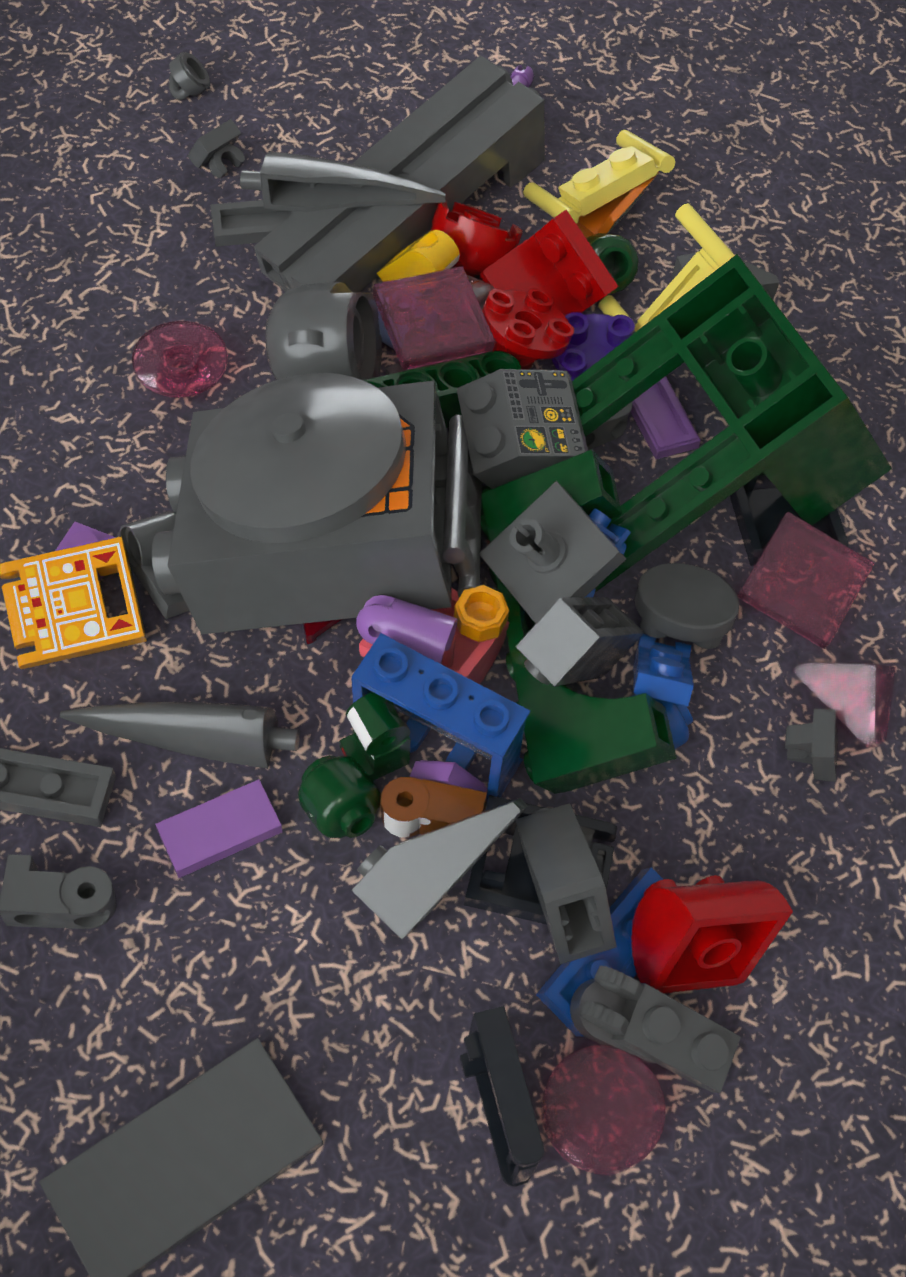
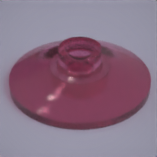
M172 321L150 329L137 341L132 353L133 370L140 383L156 394L174 398L194 396L212 388L224 375L228 363L227 349L222 338L211 328L192 321ZM181 365H185V366H186V367H182V368H176V367L181 366Z

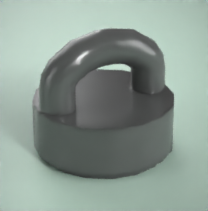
M181 52L169 63L171 71L169 90L177 100H184L189 95L199 96L210 86V77L207 70L192 54Z

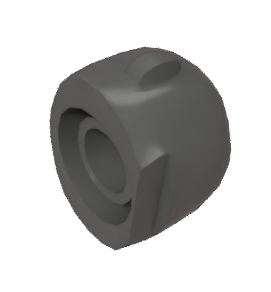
M342 282L304 284L286 291L278 298L269 313L265 331L267 358L276 380L310 373L342 374L361 380L379 377L382 359V338L378 322V307L372 293L352 292Z

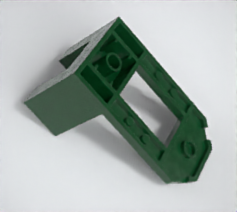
M738 254L572 381L585 437L684 362L729 424L727 428L621 505L622 514L612 518L607 529L611 524H614L631 532L624 542L626 550L623 555L626 557V560L595 587V592L762 472L765 473L808 527H811L892 470L847 395ZM482 486V493L491 490L490 487ZM481 499V513L484 514L483 502Z

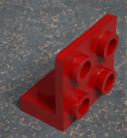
M567 209L554 217L533 236L480 273L481 279L492 285L495 289L515 290L526 293L532 288L544 290L552 296V305L564 316L573 312L582 313L619 287Z

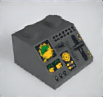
M500 369L457 388L474 476L491 489L588 451L571 376L567 371Z

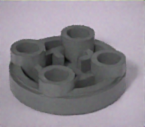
M667 563L652 567L641 576L635 594V606L642 617L640 628L647 635L654 638L669 636L693 642L704 649H713L720 645L722 637L732 629L739 611V599L731 585L717 574L690 564Z

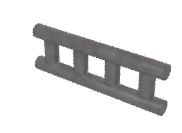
M462 415L453 416L449 421L443 558L448 563L454 564L455 570L459 575V597L465 589L480 586L479 553L481 549L482 481L474 476Z

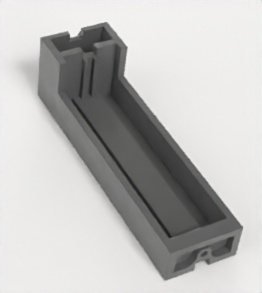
M480 55L352 164L412 180L446 193L445 200L449 210H452L455 202L462 203L499 170L504 172V184L511 188L545 160L544 99L535 89L527 88L520 82L513 86L511 76L503 67L494 65ZM438 203L345 207L313 212L295 211L254 246L260 270L285 292L304 284L342 282L352 292L359 293L378 276L376 273L394 256L431 230Z

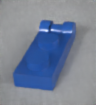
M643 634L638 639L633 662V693L638 695L646 693L655 699L689 706L694 686L689 659L691 645L675 642L674 646L655 642L656 638Z

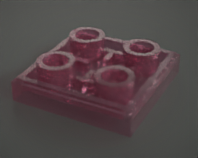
M463 266L374 284L372 295L403 370L493 351L495 339Z
M787 511L737 596L739 599L825 649L833 640L875 563Z

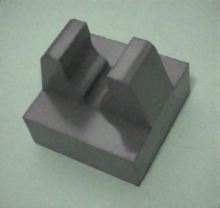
M814 709L813 723L789 725L786 727L785 749H787V760L812 764L814 779L836 782L838 751L836 709Z

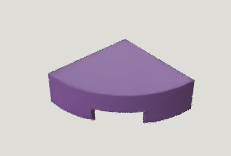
M416 761L410 774L412 778L426 779L487 792V787L484 786V783L455 762Z

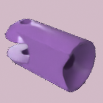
M378 595L370 598L365 603L363 609L360 610L356 618V627L362 638L372 645L380 633L442 664L444 651L450 650L458 619L391 596Z

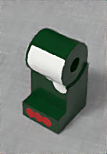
M374 692L355 701L346 712V716L353 727V734L340 739V749L344 756L354 758L372 781L408 765L410 761V730L406 722L399 718L393 702Z

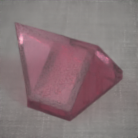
M799 663L792 670L829 709H836V716L867 748L878 747L886 740L896 667L880 664Z

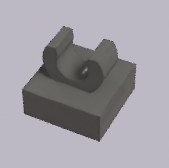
M230 119L198 138L187 156L198 169L209 163L211 173L218 178H222L228 170L222 163L221 158H227L237 168L245 161L242 151L234 146L241 132L233 120Z

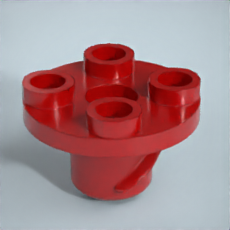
M537 288L529 289L527 293L515 290L493 289L489 292L481 311V322L487 333L495 340L492 351H502L513 355L519 361L521 370H530L537 359H551L563 354L572 339L574 328L566 317L552 305V296L544 290Z

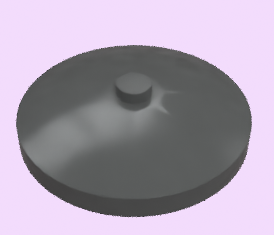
M310 373L289 376L269 382L245 393L227 405L210 421L197 440L190 464L191 481L205 513L215 524L228 533L240 538L264 543H287L308 540L331 533L352 523L370 511L384 498L402 470L406 454V439L395 405L388 396L374 385L352 376L334 373Z

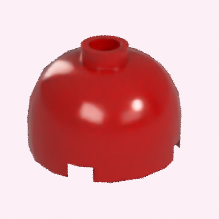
M446 200L445 203H438L431 231L439 230L449 235L458 247L459 261L448 273L452 276L465 274L472 277L480 275L484 269L519 245L523 230L512 223L509 232L499 227L502 218L462 203L455 202L453 209L449 210Z

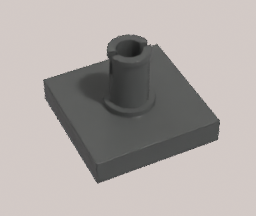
M557 481L479 553L535 623L545 615L560 597H586L626 560V557Z

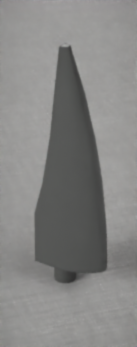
M268 151L260 172L242 170L240 176L241 189L262 191L264 209L313 212L345 207L445 203L446 193L386 172L342 161Z
M140 702L102 705L60 712V718L108 735L190 756L266 769L269 767L272 749L297 751L300 742V730L277 727L278 719L273 708L263 706L206 702Z

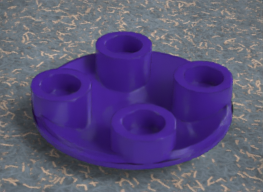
M578 312L566 315V319L574 328V334L566 351L560 356L552 358L553 364L557 370L567 371L573 381L635 333L633 320L626 315H584Z

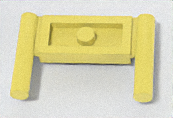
M623 130L616 138V142L621 149L614 151L609 156V159L595 167L577 172L572 177V180L559 186L561 197L556 198L534 182L528 183L525 186L523 194L525 198L553 218L567 209L577 224L580 216L591 213L658 175L657 172L669 173L675 166V159L673 156L628 130Z
M690 204L682 205L677 210L675 217L702 249L692 257L635 324V332L735 256ZM612 295L604 297L598 304L599 309L605 315H626L629 317Z

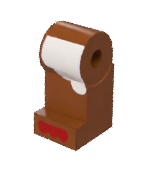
M399 777L391 780L381 793V819L384 827L391 834L409 838L484 812L487 792L426 779Z

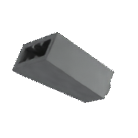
M568 803L555 808H542L529 816L516 819L523 852L559 963L564 964L616 948L605 884L571 804Z

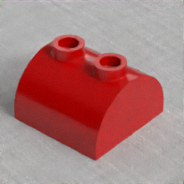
M714 875L702 879L696 885L677 886L675 881L671 879L657 881L646 889L644 897L637 906L632 924V954L640 983H646L662 993L734 986L744 983L791 916L793 910L779 890L771 884L760 880L725 883L722 877Z

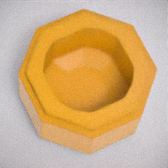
M485 585L465 589L455 604L454 617L458 619L457 627L460 634L477 642L499 637L508 621L509 608L503 594Z

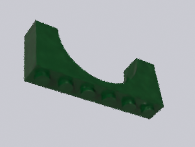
M591 449L481 493L484 514L481 515V526L486 538L491 543L556 481L572 496L588 516L594 508L604 513L610 519L621 515L622 510L612 468ZM489 567L491 577L498 586L499 592L503 594L509 608V626L506 634L510 652L506 654V665L510 676L516 683L519 699L516 703L530 710L524 728L528 749L524 753V765L528 776L534 784L554 794L565 793L677 759L666 707L646 693L617 699L589 697L572 691L566 684L555 687L551 683L545 685L526 669L524 662L527 658L516 646L536 623Z

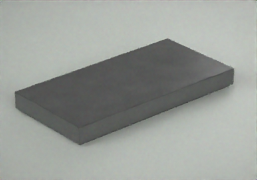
M257 1038L40 1180L39 1183L90 1277H134L323 1146V1140Z

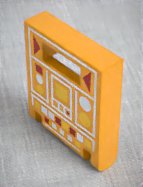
M122 537L0 564L1 579L16 577L21 579L2 585L14 647L21 649L35 645L36 651L17 656L20 669L147 641L128 555ZM98 573L100 576L119 573L128 614L111 618L107 617Z

